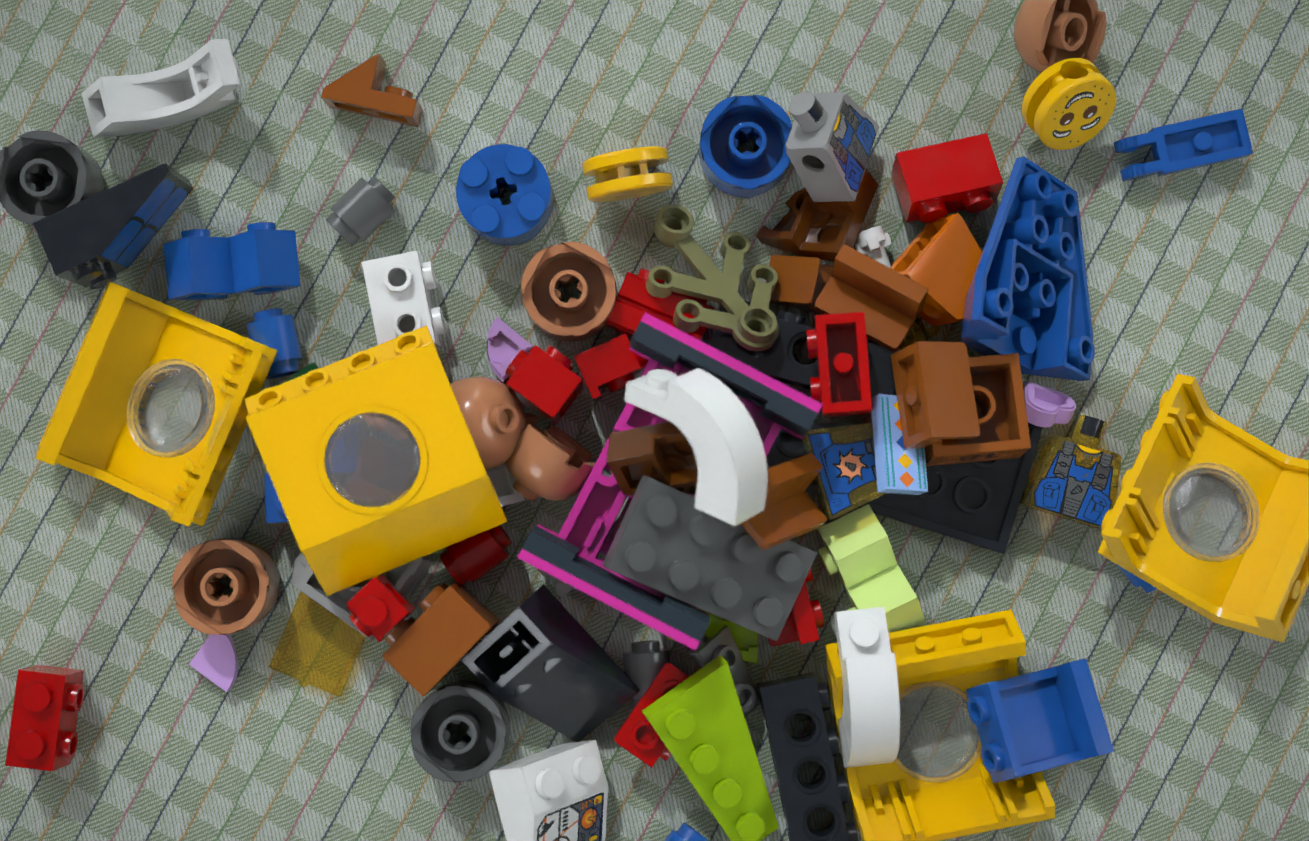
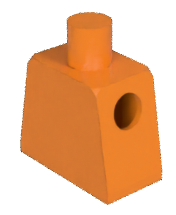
M957 213L927 223L890 268L929 288L923 309L919 314L927 323L933 326L956 323L960 320L963 323L965 297L982 251L965 221Z

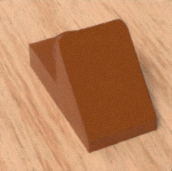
M380 54L372 56L324 87L321 98L329 108L419 127L423 111L418 100L413 99V93L408 90L386 86L385 92L380 91L386 63Z
M771 255L769 266L776 270L778 281L770 296L769 303L817 312L814 309L815 301L832 276L833 266L820 264L821 259L815 257Z

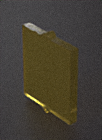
M301 591L269 668L300 680L299 683L302 687L310 684L340 697L366 636Z

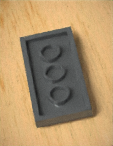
M643 474L602 565L608 570L777 641L817 552L791 540L763 550L741 524L733 526L694 508L695 497Z

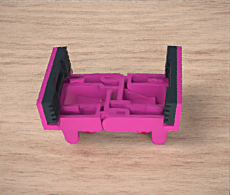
M646 312L631 338L629 351L649 360L641 377L655 369L671 371L678 377L699 368L726 385L737 396L751 416L760 435L765 456L769 453L780 429L802 439L810 430L823 405ZM627 402L612 433L667 422V419ZM608 438L559 534L538 524L530 531L517 558L696 651L709 626L710 613L608 570L602 565L604 560L597 557L599 552L607 555L633 498L632 495L623 494L613 474L610 475L604 472V469L611 471L606 463L609 445ZM628 497V500L610 533V529L614 521L616 520L626 498Z

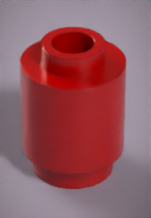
M499 525L448 546V550L440 555V559L455 581L462 586L469 580L473 583L509 558L510 553L506 547L512 544V541L503 527Z

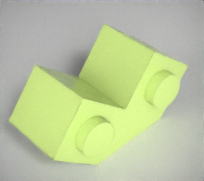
M869 504L818 528L824 547L817 550L828 574H837L851 602L852 608L846 611L885 607L888 633L926 625L918 597L898 566L888 535Z

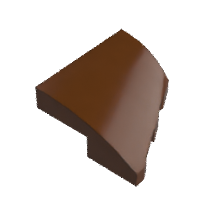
M866 168L855 201L814 202L804 187L802 190L795 192L786 201L785 204L790 210L773 230L764 225L759 230L757 238L762 244L776 249L834 262L835 257L844 244L853 248L878 188V183Z
M669 421L610 433L606 463L624 495L634 496L643 474L684 493L696 494L698 482L696 457L688 439L673 423Z

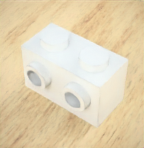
M418 251L363 261L362 267L378 345L397 338L403 333L411 332L427 325L436 348L441 347L439 335L446 334V328L441 307L433 308L430 290L437 288L432 262H424L423 256Z

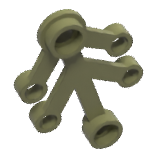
M676 204L662 207L658 211L654 224V233L657 239L664 246L676 247L700 278L676 273L667 266L658 265L649 271L646 281L647 291L657 298H666L672 292H677L721 303L728 312L703 308L701 304L694 300H682L676 306L673 323L683 332H694L700 326L731 333L735 341L748 350L764 351L771 348L779 335L776 316L768 309L770 296L778 281L776 270L765 264L753 267L747 281V286L752 292L750 305L748 306L738 294L742 264L751 246L749 238L737 231L729 232L724 236L720 248V254L724 261L722 272H720L690 235L694 224L691 212L685 207ZM730 245L738 246L741 250L733 249ZM757 278H763L767 280L768 283L760 282ZM655 279L664 280L667 284H660ZM682 313H689L693 315L695 318H686L682 315Z

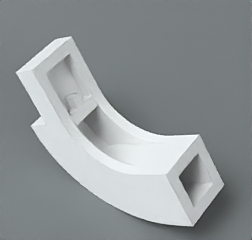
M211 39L189 58L171 67L137 75L100 77L81 93L93 138L148 132L187 122L212 113L235 100L233 90L240 85L239 66L237 60L232 55L228 39Z
M699 368L678 377L671 371L655 369L649 371L647 375L626 383L625 402L667 419L677 426L688 439L694 451L698 467L694 508L733 526L764 511L768 476L763 444L748 411L726 385Z
M885 607L836 612L834 614L843 683V714L838 720L844 768L891 763L896 759L899 750L900 702L895 653H891Z

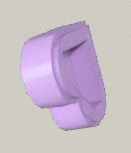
M1029 381L1024 382L1023 391L1027 421L1030 424L1044 428L1053 426V423L1067 424L1070 422L1076 409V404L1070 396Z

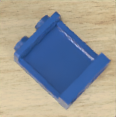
M1086 658L966 689L969 699L967 704L970 719L977 727L982 744V761L986 770L990 773L993 783L1019 778L1031 773L1115 752Z

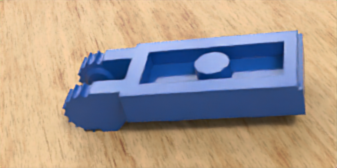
M1243 109L1152 128L1148 133L1120 139L1113 143L1115 152L1123 154L1151 145L1154 161L1132 164L1120 170L1122 181L1139 179L1157 173L1159 177L1245 158L1253 154Z

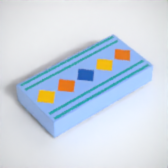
M878 394L872 397L877 491L879 493L920 495L928 492L924 447L919 449L904 448L897 396Z

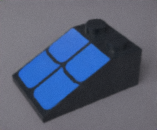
M164 163L32 224L56 276L83 287L90 286V289H99L105 287L108 281L115 282L117 280L116 274L131 266L194 188L189 179Z

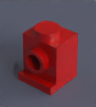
M626 333L574 356L594 402L603 398L600 389L608 386L610 392L613 393L626 388V383L635 379L634 374L641 372V369L645 368L648 364L647 359L629 351L630 341Z
M383 574L372 578L346 603L347 609L352 613L349 616L352 623L365 636L370 637L373 635L379 643L416 609Z

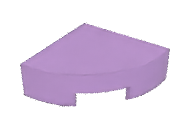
M496 317L488 332L487 354L494 373L505 383L509 376L505 373L506 369L521 350L529 353L533 346L501 319Z
M230 634L210 635L189 665L225 692L232 689L238 675V660L234 641Z

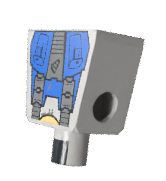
M804 91L797 94L789 103V111L795 118L786 143V153L814 202L855 201L879 126L846 93L813 94L812 92Z

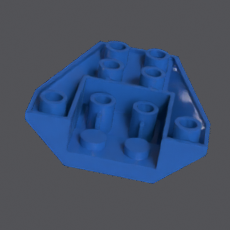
M1026 157L1016 158L965 297L961 342L984 356L1019 353L1021 374L1088 381L1090 380L1091 362L1095 356V349L1093 345V329L1077 191Z

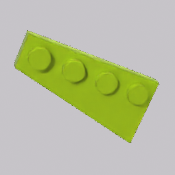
M719 655L642 710V712L730 841H761L778 829L779 825L728 663L722 655Z

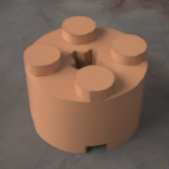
M573 241L547 247L534 255L524 270L521 280V293L528 315L542 332L562 341H583L594 336L606 326L607 319L614 308L617 298V286L613 271L602 254L586 244ZM573 282L578 283L577 289L581 295L578 300L571 298L567 303L562 302L563 296L559 288L562 285L570 287Z
M240 538L214 539L192 547L180 559L172 577V588H174V596L177 603L175 605L179 615L192 628L209 635L232 634L260 623L274 607L280 584L279 570L269 554L257 544ZM230 577L232 579L230 586L233 588V593L223 595L224 585L220 582V578Z

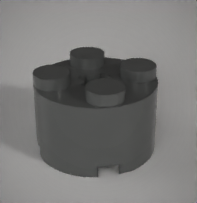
M42 130L26 132L18 136L19 139L8 148L5 146L0 151V203L14 219L34 227L32 223L104 190L103 177L98 162L87 151L59 134ZM45 181H52V184L44 189Z
M458 680L439 687L423 700L411 720V743L416 761L428 774L444 782H464L482 777L495 766L509 741L511 720L507 709L501 699L495 697L484 685L477 682ZM464 721L469 725L467 733L471 739L464 736L458 741L452 736L455 727L451 722L458 725Z

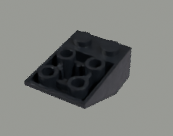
M544 584L461 659L495 697L576 742L584 739L640 691Z

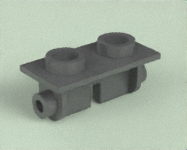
M724 625L712 637L704 633L696 651L687 647L689 655L694 657L699 670L719 655H722L727 661L745 718L762 702L728 625Z

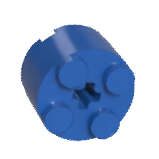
M737 95L726 98L718 103L709 112L703 123L699 143L701 167L709 181L719 190L745 199L761 195L775 187L784 177L791 162L786 153V143L792 128L791 120L787 113L776 102L760 95ZM750 139L755 142L754 153L746 151L742 154L737 150L738 140L742 143H746Z
M510 144L492 145L475 153L460 168L456 184L457 203L469 226L480 237L501 246H516L532 240L540 233L551 215L554 195L544 166L528 149ZM504 187H509L511 192H516L510 196L511 203L503 205L499 198H495L500 195V189Z

